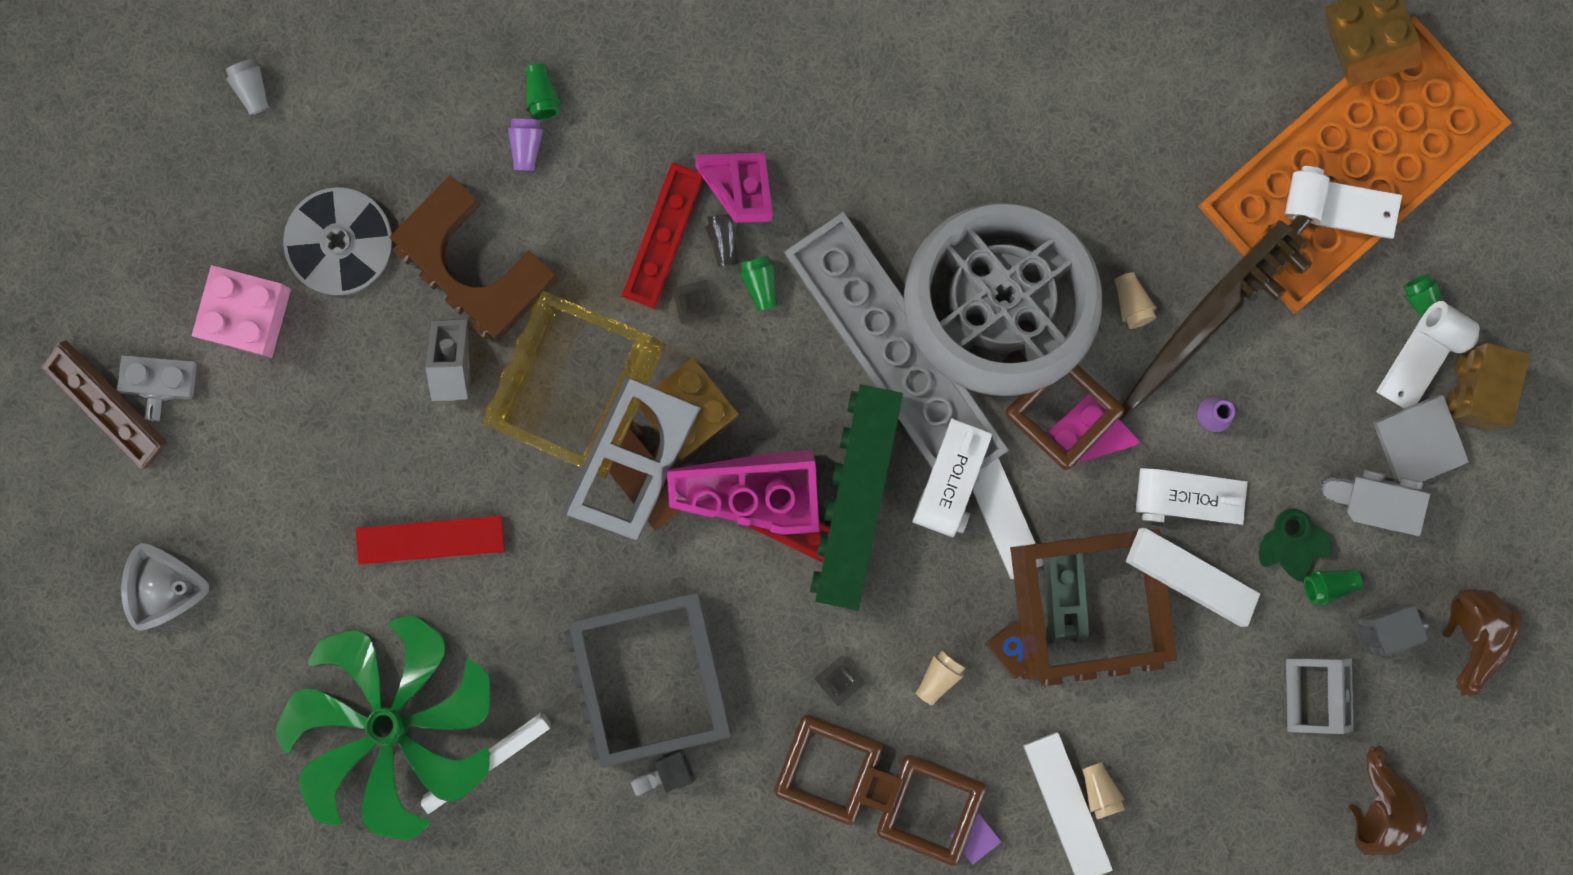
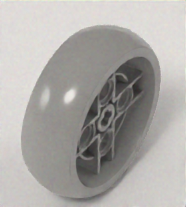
M998 202L964 209L947 218L933 229L922 242L910 263L905 282L904 303L913 339L924 357L936 370L951 381L967 389L989 395L1013 396L1031 393L1055 383L1067 375L1084 358L1099 328L1102 313V287L1092 256L1080 238L1067 225L1040 209L1018 203ZM989 237L1016 239L1037 249L1031 253L1028 250L1012 245L987 247L981 239ZM943 260L954 273V276L950 283L948 297L951 314L939 322L932 307L930 291L934 272ZM974 266L984 267L989 275L977 276L971 268ZM1023 273H1034L1040 281L1037 283L1028 282L1024 278ZM1064 276L1071 288L1075 305L1073 324L1066 338L1053 324L1058 307L1055 283ZM997 296L1000 298L1007 296L1010 300L1009 302L1003 300L999 303L996 299ZM978 315L982 318L984 324L980 326L971 325L967 321L966 316ZM1028 321L1032 323L1035 331H1023L1019 327L1018 322ZM974 345L988 351L1000 353L1019 350L1027 359V362H994L980 358L967 350Z

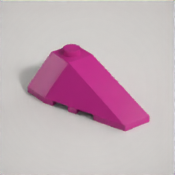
M812 450L775 452L667 470L670 508L712 518L716 516L737 521V524L770 529V532L782 535L819 532L816 467Z

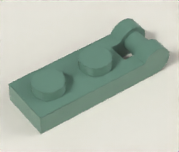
M1083 553L1043 558L1048 625L1046 628L1048 642L1050 644H1062L1064 640L1072 639L1075 643L1086 642L1089 637ZM1064 614L1072 615L1070 625L1064 624Z

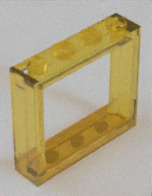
M542 290L539 299L534 302L531 308V317L524 332L519 335L516 341V350L512 359L501 374L497 392L486 407L485 418L482 424L582 468L625 376L648 385L666 344L652 335ZM559 311L635 342L584 456L509 424ZM632 397L611 443L621 446L640 404V399ZM604 457L596 475L606 479L613 461Z

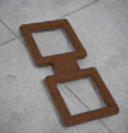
M997 296L996 300L999 303L1003 300L1009 302V300H1007L1005 297L1000 298ZM1028 321L1018 322L1019 327L1023 331H1035L1032 323ZM1018 350L1011 352L1001 363L1027 362V359ZM1079 365L1073 368L1067 375L1106 411L1067 452L1024 414V411L1048 386L1031 393L1021 394L1006 410L1007 418L1064 470L1071 469L1124 413L1123 405Z
M804 715L801 718L774 788V793L777 797L847 825H853L857 821L862 805H867L883 812L877 828V834L880 838L951 866H955L960 862L986 793V785L983 782L914 755L905 756L898 775H892L877 769L883 752V746L880 742L811 715ZM811 732L866 753L846 808L791 787ZM914 772L969 793L949 848L894 827Z

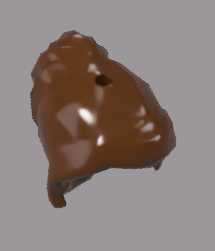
M1482 589L1463 590L1453 597L1450 606L1449 622L1442 633L1444 637H1450L1455 627L1460 625L1463 635L1472 645L1469 662L1456 678V687L1461 690L1460 694L1462 696L1469 695L1472 697L1482 691L1484 683L1503 666L1511 654L1521 631L1522 616L1516 606L1509 603L1506 604L1492 591Z
M1381 745L1376 748L1370 746L1366 755L1367 771L1371 784L1378 796L1371 803L1368 813L1363 818L1356 805L1351 804L1348 806L1349 810L1353 813L1357 826L1355 844L1364 855H1395L1400 853L1410 843L1419 840L1426 833L1427 814L1418 792L1386 762L1384 748Z

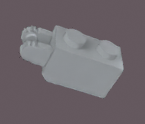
M1364 469L1363 475L1354 473L1353 480L1341 477L1335 478V476L1326 477V480H1323L1324 483L1321 484L1323 486L1321 488L1323 496H1326V499H1330V501L1334 500L1337 503L1346 504L1347 513L1354 522L1415 536L1421 535L1430 498L1429 490L1422 488L1423 482L1403 477L1400 483L1385 480V473Z

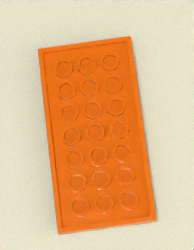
M1413 16L1411 20L1420 40L1421 65L1349 88L1344 77L1198 207L1243 257L1278 220L1283 221L1287 225L1293 221L1285 217L1293 173L1301 171L1303 166H1313L1323 169V175L1330 178L1329 182L1402 195L1397 225L1512 122L1416 16ZM1310 224L1300 234L1306 240L1308 246L1299 252L1312 262V266L1304 274H1301L1293 265L1288 263L1284 267V271L1273 278L1286 289L1285 294L1280 299L1293 314L1297 313L1382 237Z

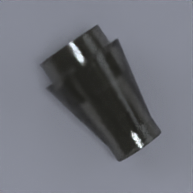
M729 214L708 216V226H705L716 257L717 267L739 264L740 223H735Z

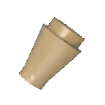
M1130 272L1117 277L1114 282L1117 287L1122 322H1127L1129 329H1134L1156 319L1154 313L1156 306L1137 280L1135 273Z
M942 649L939 655L934 654L922 683L915 693L923 701L933 706L944 693L964 677L962 672L966 665L952 653Z
M1103 762L1082 769L1090 812L1094 811L1097 820L1125 810L1122 803L1125 799L1105 770Z

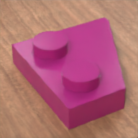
M765 153L696 155V169L735 223L770 222L772 220L773 212Z
M1087 394L1046 434L1067 452L1106 410ZM1118 419L1077 463L1136 446L1140 441Z

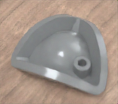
M141 543L135 546L126 561L121 583L122 604L128 622L138 631L156 627L175 618L194 606L209 593V584L204 578L177 558L152 545Z

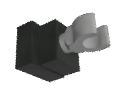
M683 748L657 760L654 763L657 771L633 779L630 783L635 795L638 796L662 784L666 792L676 788L680 789L692 784L696 777Z

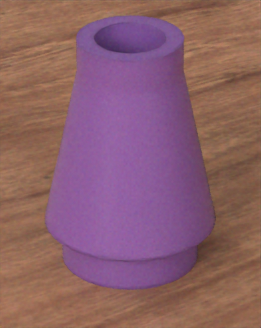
M511 119V128L507 129L514 162L513 170L535 171V163L544 130L540 129V120Z
M1219 396L1205 399L1198 409L1200 424L1211 432L1224 431L1231 425L1235 416L1233 404ZM1219 406L1222 407L1221 410L1225 413V417L1223 419L1220 418L1217 414V408Z

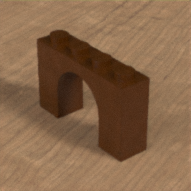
M449 175L389 237L397 245L392 251L407 265L414 261L423 270L419 276L433 290L440 286L448 293L449 296L445 301L459 315L466 311L473 317L475 321L471 326L485 340L492 336L499 341L556 283L558 278L528 250L500 280L491 285L470 287L457 282L447 267V245L455 231L481 204L458 181Z

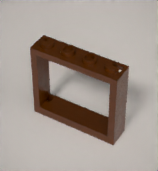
M1149 529L1161 536L1160 529ZM1138 531L1010 547L1027 679L1041 680V686L1063 684L1062 677L1074 676L1075 681H1087L1097 679L1096 672L1108 671L1109 676H1121L1131 674L1130 667L1142 666V671H1155L1164 669V662L1177 661L1168 587L1166 584L1143 572L1153 651L1049 666L1036 559L1132 547Z

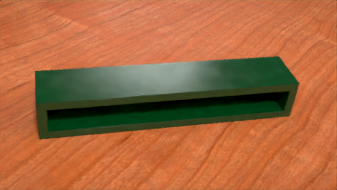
M860 384L858 392L851 390L847 412L854 413L851 428H843L840 448L846 449L844 464L836 463L832 484L839 485L836 500L829 498L825 520L832 521L829 536H821L817 555L824 557L822 571L814 570L810 592L817 593L815 602L859 611L903 398L902 392Z

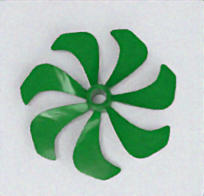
M414 615L397 618L389 622V626L399 635L405 645L404 672L391 709L383 708L378 662L372 640L365 633L352 630L320 640L310 656L309 665L336 664L349 673L357 682L374 710L368 718L336 698L310 688L295 692L283 710L275 731L280 746L286 754L291 753L294 745L304 732L317 727H354L365 729L368 735L365 738L320 755L302 770L299 777V789L310 814L318 822L337 826L342 824L335 797L337 790L348 772L377 744L381 745L365 789L362 803V818L369 831L379 836L399 840H412L421 834L431 823L428 819L418 817L406 811L401 804L395 785L394 745L399 744L424 786L435 797L443 801L452 802L462 799L488 776L490 754L489 749L486 747L466 759L451 760L432 753L407 736L408 727L440 730L473 728L486 719L490 710L489 674L479 664L468 659L465 663L462 684L448 699L434 707L407 717L399 713L436 671L446 652L443 637L431 626ZM391 718L393 730L388 736L383 737L380 732L381 724L385 719Z

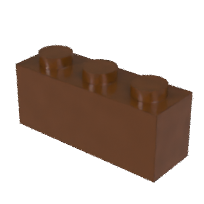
M624 419L621 420L611 443L655 459L658 453L656 448L649 452L641 440L646 436L633 420L628 424ZM596 438L587 444L590 450ZM604 457L601 464L634 504L648 474ZM668 480L648 519L649 524L655 531L661 529L683 511L670 508Z

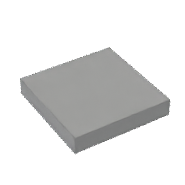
M1444 395L1434 396L1373 422L1393 477L1397 483H1400L1402 477L1423 482L1469 463Z

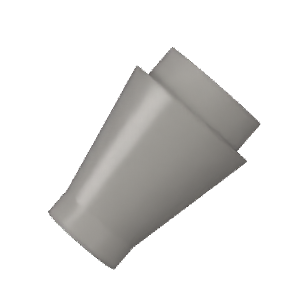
M253 59L236 63L225 69L228 74L226 81L247 109L249 116L270 108L266 99L260 66H256Z

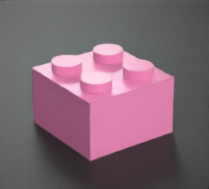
M211 265L191 336L272 358L291 288L278 282Z

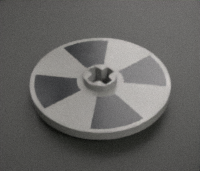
M327 188L306 197L291 213L284 231V253L292 272L309 288L326 295H351L371 286L385 271L393 249V241L389 238L392 235V229L384 211L367 195L349 188ZM345 233L343 241L346 243V246L343 249L336 247L332 250L333 242L330 240V237L333 234L340 236Z

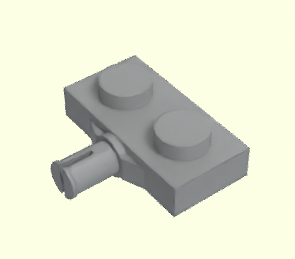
M121 355L117 392L140 395L146 398L147 406L144 419L151 422H160L162 401L174 398L193 400L197 364L193 361Z

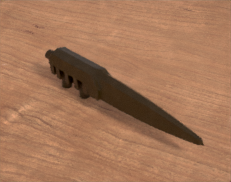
M1298 215L1289 225L1278 220L1204 297L1163 346L1123 403L1124 413L1119 418L1120 421L1169 380L1244 306V297L1254 302L1259 297L1258 294L1264 290L1277 301L1285 294L1286 289L1273 278L1277 274L1280 275L1288 263L1293 265L1301 274H1304L1312 266V262L1299 252L1308 246L1306 240L1300 236L1311 224V221L1306 216Z

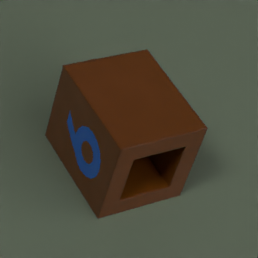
M1012 621L985 642V645L1012 678L1017 679L1021 676L1025 680L1026 670L1020 625L1016 621Z

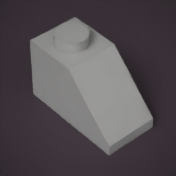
M468 319L431 321L425 365L431 401L468 399L470 386Z

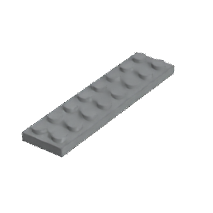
M844 212L784 252L789 263L873 385L877 388L903 393L898 421L931 469H933L951 419L992 434L980 470L1009 451L967 389L951 381L936 370L919 350L909 329L904 298Z

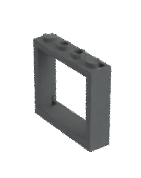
M699 592L568 623L570 630L564 631L566 646L569 653L575 651L578 666L572 667L576 687H583L586 702L580 703L584 723H591L594 738L589 739L590 752L593 760L599 759L601 768L731 737V729ZM686 607L713 729L611 752L583 631Z

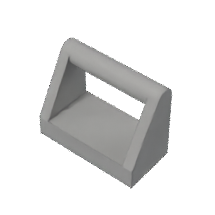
M1286 658L1287 732L1326 734L1353 732L1352 658ZM1301 666L1328 667L1329 724H1302Z

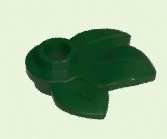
M1293 508L1282 511L1276 517L1274 529L1266 533L1261 539L1258 554L1261 566L1268 567L1280 562L1282 568L1290 577L1297 581H1302L1311 568L1313 556H1331L1332 548L1328 534L1323 529L1311 525L1310 518L1305 512ZM1290 520H1295L1298 524V530L1294 534L1289 533L1286 529V524Z

